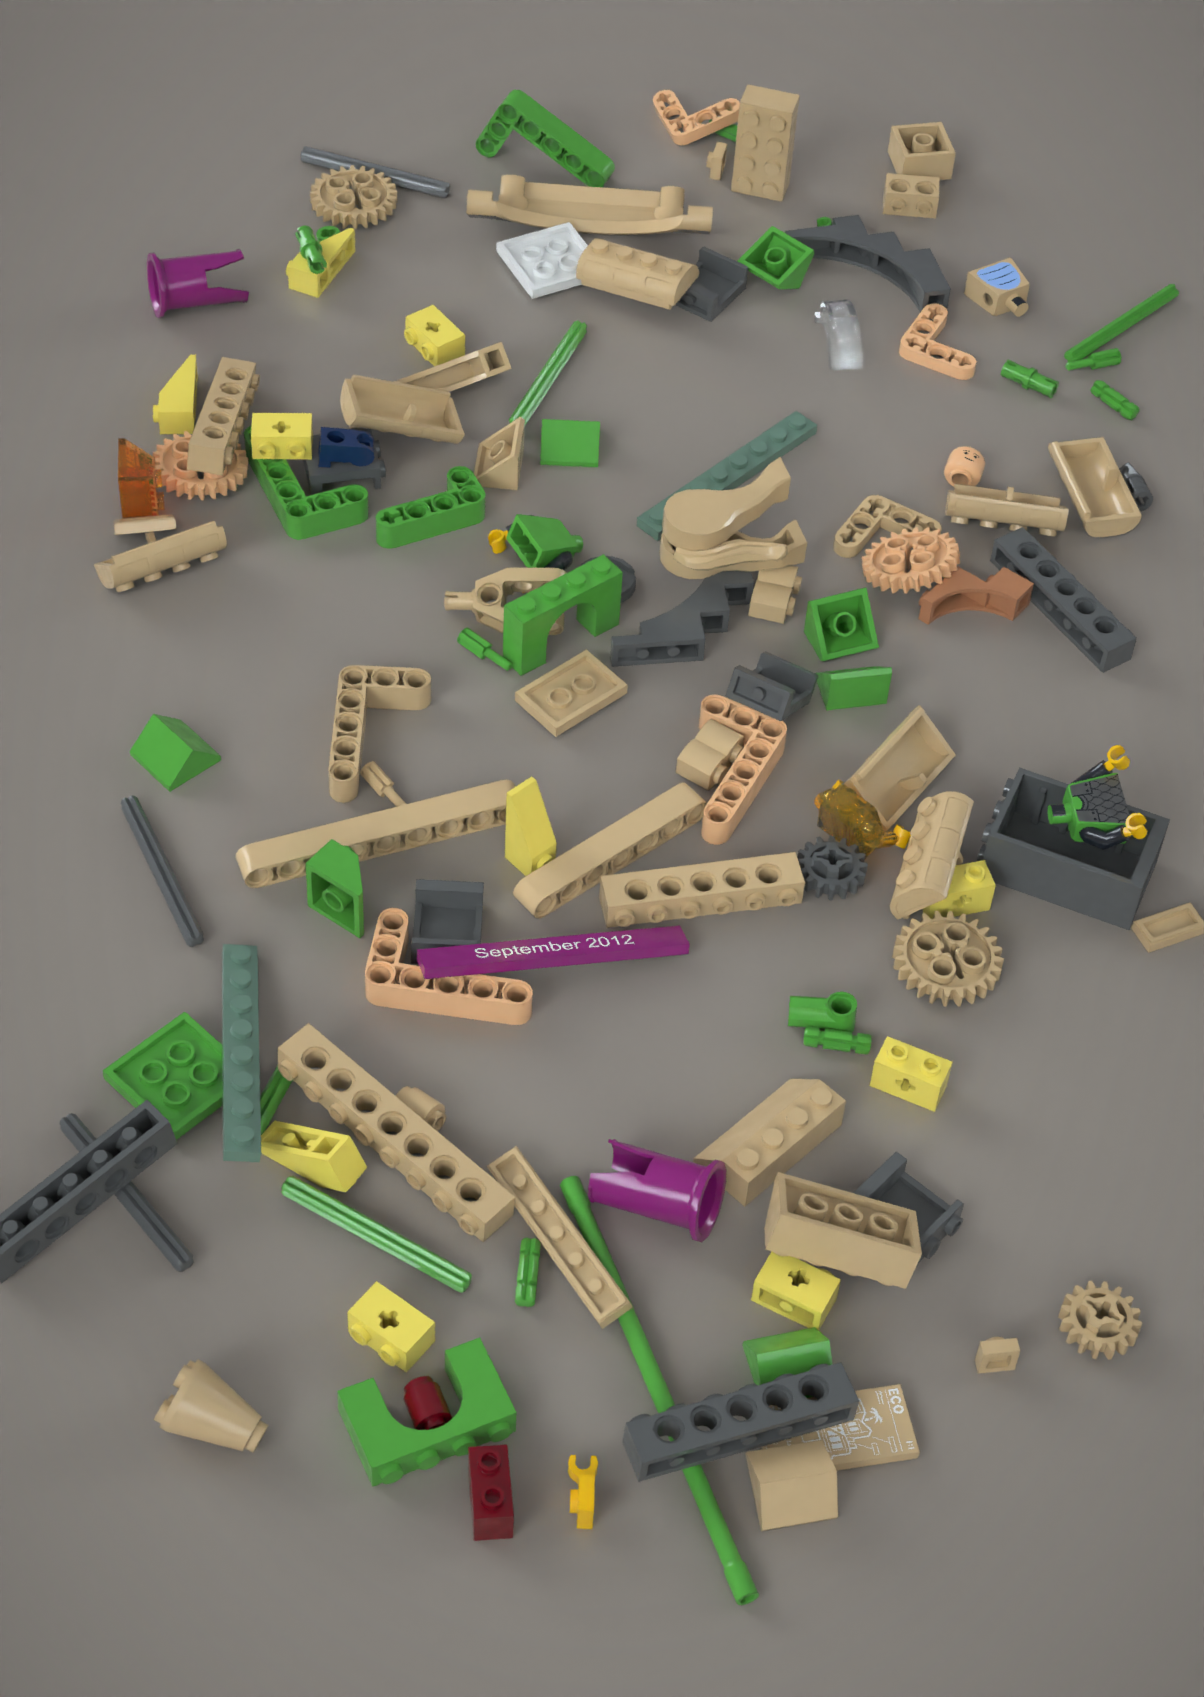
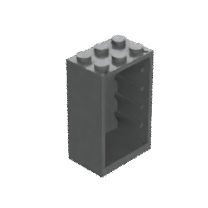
M1019 767L1015 778H1008L1002 794L1006 798L1003 801L998 800L992 815V819H995L992 824L987 823L981 841L985 842L986 845H982L977 861L985 860L994 882L999 885L1130 930L1158 861L1170 819L1127 805L1129 816L1133 813H1141L1147 820L1144 824L1148 831L1145 838L1136 839L1131 835L1125 844H1118L1105 850L1084 842H1076L1071 839L1067 823L1050 824L1048 820V806L1063 804L1064 794L1069 784Z

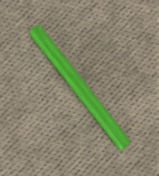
M1174 284L1167 285L1066 351L1064 358L1068 362L1083 359L1179 295V290L1176 289Z
M578 320L573 322L509 418L510 423L521 416L525 420V425L527 424L587 333L585 322L581 323Z
M289 1176L281 1187L282 1194L287 1198L458 1292H465L469 1287L472 1275L463 1268L295 1176Z

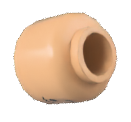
M967 446L954 449L949 455L944 469V476L947 482L953 487L955 484L976 486L980 482L985 468L983 455L976 449Z

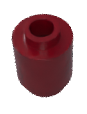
M421 1376L405 1385L403 1400L416 1430L435 1429L445 1425L452 1419L438 1383L433 1381L432 1377Z

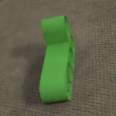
M464 466L453 467L447 473V491L385 508L376 514L377 544L383 548L392 549L479 524L485 518V491L469 468Z

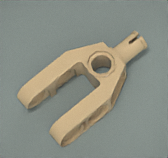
M505 568L476 580L475 589L472 592L446 591L444 597L445 610H472L478 622L503 633L504 605L507 604L508 595H513V592H531L567 572L559 568ZM496 599V601L492 603H487L489 600ZM564 613L555 621L548 635H558L563 632Z

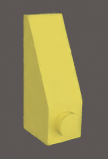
M348 228L320 241L322 255L327 263V267H323L325 270L322 273H312L306 258L304 259L300 252L293 260H290L286 267L289 289L319 298L354 254L355 229Z
M190 355L159 392L158 405H153V421L159 422L160 434H184V431L192 434L196 426L198 385L196 355Z
M532 776L508 791L506 795L505 858L525 876L555 859L557 846L537 781Z
M275 1120L261 1135L262 1154L323 1188L347 1192L367 1169V1165L349 1135Z

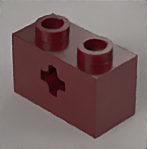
M508 1445L468 1447V1479L473 1540L513 1538L514 1510Z

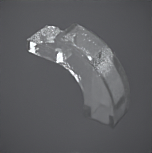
M848 299L820 301L821 312H815V323L823 324L826 331L829 369L863 368L860 327L852 302Z

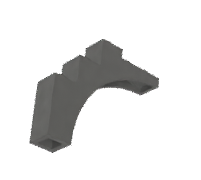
M859 215L833 218L832 225L785 231L789 236L813 249V258L852 264L882 276L909 296L920 312L928 304H940L946 309L948 308L951 288L930 248L904 251L894 231L868 234Z

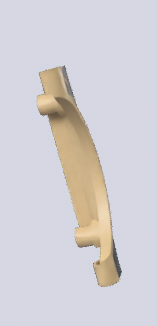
M518 175L501 176L498 202L493 201V191L468 190L467 214L471 218L510 221L545 229L570 222L578 233L603 235L657 233L709 235L712 228L713 207L688 205V215H684L685 189L676 186H664L661 188V192L533 183L525 182V178Z

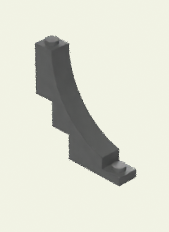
M722 571L706 577L695 592L680 605L655 618L640 622L639 635L611 636V666L703 661L705 634L728 632L729 606L750 604L754 586L752 572Z

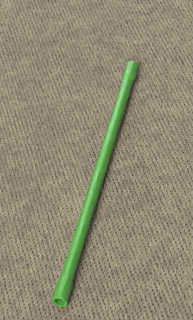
M578 1176L565 1178L560 1183V1188L570 1212L577 1221L583 1238L630 1301L593 1215L591 1203ZM631 1308L620 1316L618 1320L657 1412H665L674 1406L675 1403L634 1308ZM668 1436L670 1441H674L672 1437ZM701 1464L682 1469L724 1567V1575L737 1605H746L758 1598L759 1593L746 1563L741 1559Z

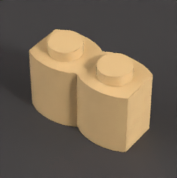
M787 565L778 569L759 570L750 601L748 616L784 624L786 616H792L794 612L796 598H793L792 595H798L800 591L802 577L797 576L798 567Z
M710 719L700 729L695 739L691 740L678 756L676 773L706 790H710L715 784L720 785L728 772V768L735 762L744 748V736Z

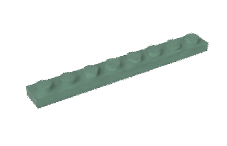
M798 411L793 412L638 516L636 526L659 541L663 532L664 507L667 500L675 493L689 489L718 491L735 489L765 469L770 463L815 435L817 424Z
M223 944L222 948L223 1161L260 1162L258 955L257 946Z

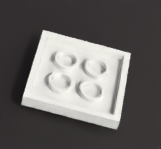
M568 222L497 242L496 251L529 296L534 299L581 285V280L576 279V269L579 258L588 245L571 223Z

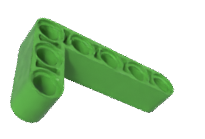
M512 90L507 95L475 143L477 151L481 155L490 158L496 155L512 131L515 130L589 187H603L615 170L613 161L607 155L521 90Z
M252 425L245 429L244 441L248 463L289 537L297 540L307 539L358 525L368 519V491L365 487L353 484L306 496L286 459H252Z

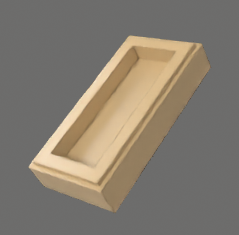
M1191 902L1133 921L1131 929L1149 953L1204 934V920Z

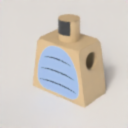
M1011 258L968 272L964 294L990 314L998 316L1012 311L1017 317H1020L1026 313L1029 307L1026 303L1029 282Z

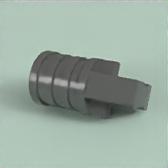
M1127 462L1119 470L1139 511L1142 512L1151 506L1153 496L1142 475ZM1139 496L1143 499L1144 504L1140 501Z

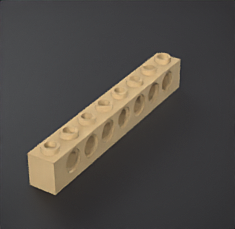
M306 1024L278 1047V1070L288 1081L293 1080L297 1083L311 1101L319 1102L328 1110L334 1121L339 1124L344 1123L354 1132L355 1137L361 1144L372 1147L379 1153L380 1158L390 1168L395 1167L406 1177V1180L414 1189H421L426 1193L441 1212H448L458 1221L464 1232L469 1235L474 1234L479 1240L484 1242L513 1216L515 1196L312 1025ZM342 1088V1089H346V1090H345V1091H337V1090H335V1089ZM362 1110H370V1111H372V1112L364 1113V1112H361V1111H362ZM393 1131L397 1134L391 1135L387 1134L386 1132ZM420 1153L424 1156L416 1157L411 1154ZM445 1175V1176H448V1177H450V1178H448V1179H441V1178H439V1177H437V1176ZM471 1197L476 1199V1201H466L464 1198Z

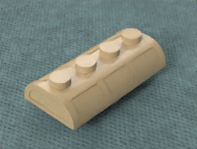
M595 238L585 248L579 258L576 269V279L581 280V285L669 310L672 306L676 305L699 276L697 265L645 252L633 247L623 246L600 238Z
M352 375L351 379L345 378L340 404L347 425L454 444L461 442L465 435L453 399L450 397V392L359 375Z
M1104 437L1065 442L1054 441L1048 444L1049 454L1060 473V477L1067 488L1072 503L1088 535L1093 537L1116 536L1125 534L1138 525L1142 515Z
M955 484L954 491L948 490L945 515L951 516L950 522L968 524L969 518L981 520L980 526L997 528L999 522L1010 524L1009 530L1012 531L1022 527L1027 531L1029 526L1039 528L1038 534L1056 536L1057 531L1064 532L1069 509L1059 505L1060 498L1014 492V487H1007L1006 491Z
M215 521L156 540L153 531L146 532L148 544L111 556L110 559L94 564V567L106 588H116L117 592H122L135 587L133 581L144 577L145 582L154 581L163 577L161 571L172 567L173 572H178L191 567L189 563L191 560L200 558L201 562H206L217 558V551L226 548V535L223 526H216Z
M920 705L909 713L905 720L843 784L845 789H853L858 796L871 805L870 807L867 806L865 811H863L864 814L861 815L858 811L856 813V810L853 808L852 810L859 819H862V823L872 830L879 831L877 830L879 828L875 827L877 823V827L881 824L882 831H888L956 756ZM849 795L851 796V801L855 803L853 796ZM870 809H871V810H872V809H873V810H876V811H873L872 813H873L874 815L877 814V816H873V818H872V816H870V821H869V815H871V814L869 813V812H870L869 810H870Z
M946 791L933 797H927L919 804L916 820L910 832L911 836L907 850L903 855L904 860L896 879V887L890 902L891 913L897 920L901 918L908 919L912 913L947 898L955 867L962 864L964 860L960 849L974 803L965 794Z

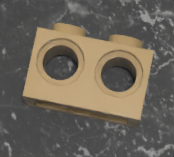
M886 173L883 214L936 218L939 202V177Z

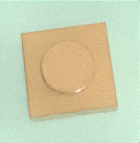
M717 142L714 152L709 151L707 167L711 168L710 179L719 181L721 179L726 162L727 143Z
M992 1337L986 1341H980L975 1357L978 1374L1015 1370L1020 1354L1017 1338L1004 1339L1003 1337Z

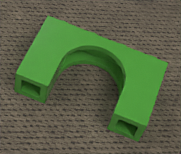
M603 554L505 604L503 657L512 663V668L521 676L545 664L547 637L551 627L566 610L577 605L576 620L594 637L619 625L623 572Z
M480 1337L445 1350V1371L461 1406L457 1414L441 1427L430 1430H416L400 1424L390 1414L374 1378L337 1391L338 1411L372 1487L381 1483H394L407 1473L417 1469H430L448 1457L468 1454V1447L479 1446L490 1441L499 1442L516 1431L517 1412Z

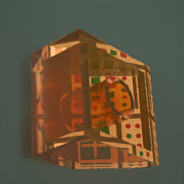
M118 438V485L122 519L159 515V510H165L164 492H158V488H163L162 470H156L155 457L127 439Z

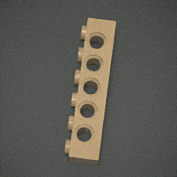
M226 357L221 358L188 444L187 470L223 475L226 464H232L234 450H237L239 435L243 433L244 420L248 419L249 408L253 405L255 391L257 392L259 387L260 375L255 374V362Z
M796 852L604 875L600 876L599 899L606 927H627L641 923H659L665 920L691 919L697 916L722 915L729 912L802 903L805 881Z

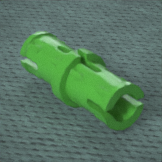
M301 226L298 228L299 232H295V236L300 243V253L304 259L306 258L312 273H322L325 270L323 267H327V263L322 255V246L318 240L316 241L311 227Z
M1009 359L1004 363L1001 370L1002 377L1021 384L1022 388L1026 390L1030 388L1049 398L1055 395L1059 386V381L1038 373L1037 369L1023 367Z

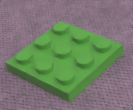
M186 1012L180 1014L102 1070L104 1079L135 1108L145 1100H148L170 1122L176 1140L223 1106L222 1044Z

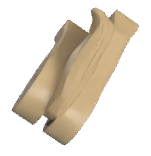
M781 457L770 463L759 477L742 488L719 491L689 489L675 493L670 497L664 507L663 532L661 534L659 551L660 560L669 572L682 578L703 579L722 571L751 572L778 569L787 565L803 563L807 541L797 520L788 523L772 538H755L739 532L744 526L759 518L774 503H780L788 499L791 477Z

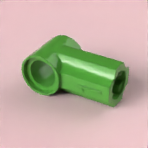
M843 991L835 992L828 998L790 996L788 1026H813L853 1032L856 1023L857 1001L853 995Z

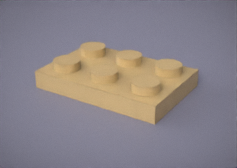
M586 649L516 691L515 701L557 737L627 694L628 685Z

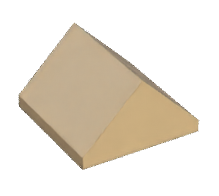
M521 416L479 443L474 475L482 487L518 490L524 453L525 420Z
M822 1440L745 1453L761 1531L838 1518L837 1470Z

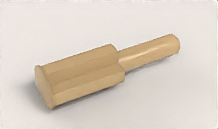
M371 761L363 766L360 772L361 776L380 797L386 795L396 807L406 804L392 787L394 782L376 762Z

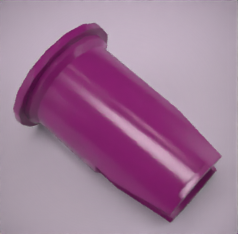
M236 249V251L164 259H159L155 253H149L146 263L150 300L156 317L163 318L167 310L235 302L247 303L248 291L222 287L208 288L206 272L210 270H216L243 260L242 251Z
M615 1139L608 1140V1143H611L613 1147L612 1168L618 1172L590 1173L588 1198L591 1203L597 1202L689 1229L692 1240L703 1242L708 1238L716 1223L724 1198L727 1171L724 1162L715 1159L708 1166L618 1142Z

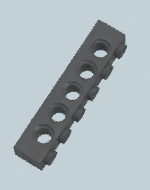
M1022 527L994 540L990 561L999 570L1005 567L1034 583L1030 601L1102 673L1131 660L1137 638L1072 573H1069L1035 537Z
M145 1100L0 1214L1 1283L178 1144L170 1122L148 1100Z
M842 1362L832 1365L819 1364L809 1371L797 1375L784 1374L777 1377L774 1381L765 1384H748L736 1392L725 1395L712 1394L702 1401L690 1405L676 1404L665 1412L654 1415H638L629 1422H626L622 1442L637 1480L640 1482L853 1421L859 1399ZM805 1396H813L817 1400H809ZM769 1406H778L782 1410H773ZM733 1416H742L746 1420L740 1421L735 1419ZM696 1426H706L710 1431L700 1430ZM669 1436L672 1437L674 1441H665L660 1437Z

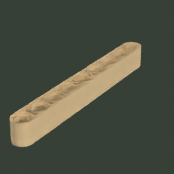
M500 780L243 846L237 851L235 858L245 884L248 887L260 888L306 876L305 863L331 839L343 846L350 847L358 855L359 862L505 825L506 795L508 791L516 786L511 780Z

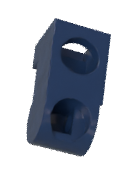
M321 427L318 446V467L330 468L331 462H346L361 467L373 462L375 458L374 438L370 433L355 429Z

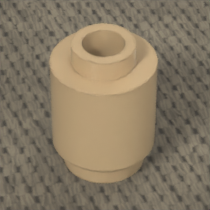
M405 1086L396 1094L397 1098L435 1130L439 1131L446 1120L444 1104L417 1087L410 1088Z

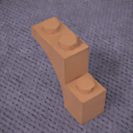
M957 566V571H951L950 578L942 577L943 583H937L931 590L928 589L922 594L919 600V605L921 606L919 620L929 625L937 618L952 612L976 610L994 613L1013 621L1029 606L1034 583L1005 567L995 575H990L986 581H983Z

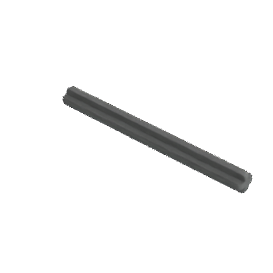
M307 146L301 151V161L336 171H340V166H343L346 170H350L351 165H354L356 170L365 166V171L375 168V174L384 172V178L390 177L391 183H395L399 187L442 198H447L450 192V184L445 181Z
M133 795L123 798L121 800V809L186 944L190 947L202 944L204 933L138 798Z
M70 1113L60 1120L61 1131L79 1152L96 1140L76 1114ZM132 1181L114 1194L177 1271L183 1272L193 1265L194 1260L191 1252Z

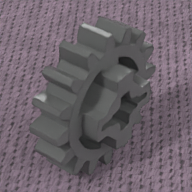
M830 835L828 841L824 842L819 836L816 837L815 845L807 841L804 850L799 849L797 856L805 881L804 890L806 892L812 889L816 890L815 897L817 898L822 896L823 893L827 894L828 899L831 901L836 894L842 899H846L847 891L855 895L858 891V886H863L868 868V864L864 863L865 854L857 853L858 846L856 844L848 847L846 845L847 839L845 838L840 842H835L834 836Z

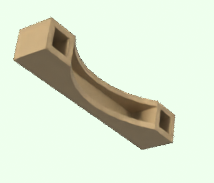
M502 342L394 382L451 392L512 368Z

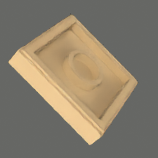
M172 514L115 519L114 521L115 535L177 529L176 520Z

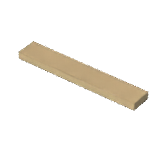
M517 1146L487 1166L495 1180L515 1196V1208L602 1329L633 1308L625 1294Z

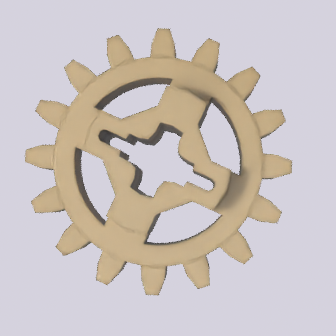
M1088 1281L1085 1290L1076 1285L1072 1294L1067 1293L1065 1295L1058 1318L1062 1319L1059 1329L1061 1332H1069L1066 1340L1068 1344L1075 1342L1080 1344L1078 1353L1082 1354L1086 1349L1091 1350L1092 1359H1097L1099 1352H1104L1107 1359L1111 1360L1115 1350L1123 1356L1126 1354L1128 1346L1133 1347L1142 1326V1322L1138 1320L1141 1311L1140 1308H1131L1134 1299L1132 1296L1125 1298L1120 1296L1121 1287L1118 1286L1114 1291L1108 1290V1282L1103 1281L1101 1288H1096L1092 1281Z

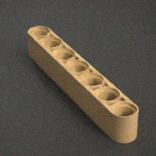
M686 783L677 784L525 876L514 888L513 895L534 917H545L600 883V876L615 874L699 822L703 818V811L707 802Z

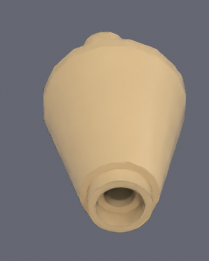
M199 1359L196 1362L190 1360L187 1365L182 1367L174 1381L173 1386L179 1388L176 1395L171 1394L168 1400L165 1399L154 1418L155 1421L160 1423L159 1428L169 1433L235 1450L244 1451L246 1448L254 1452L268 1428V1424L260 1421L262 1416L206 1363Z

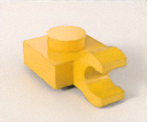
M570 1455L568 1460V1474L578 1484V1489H570L569 1513L577 1514V1529H592L595 1477L598 1469V1460L594 1455H591L590 1466L587 1469H580L576 1466V1455Z

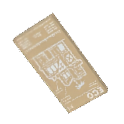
M900 1384L855 1391L859 1404L853 1421L760 1447V1450L822 1440L837 1471L916 1459L920 1453ZM815 1397L807 1398L809 1400H817ZM769 1406L773 1410H782L778 1406Z

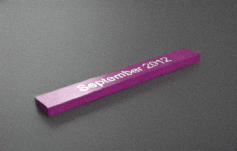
M680 925L417 949V962L424 979L686 955L689 954L690 943Z

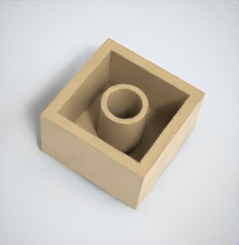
M942 122L891 126L888 154L897 174L939 177V181L952 178L956 153Z

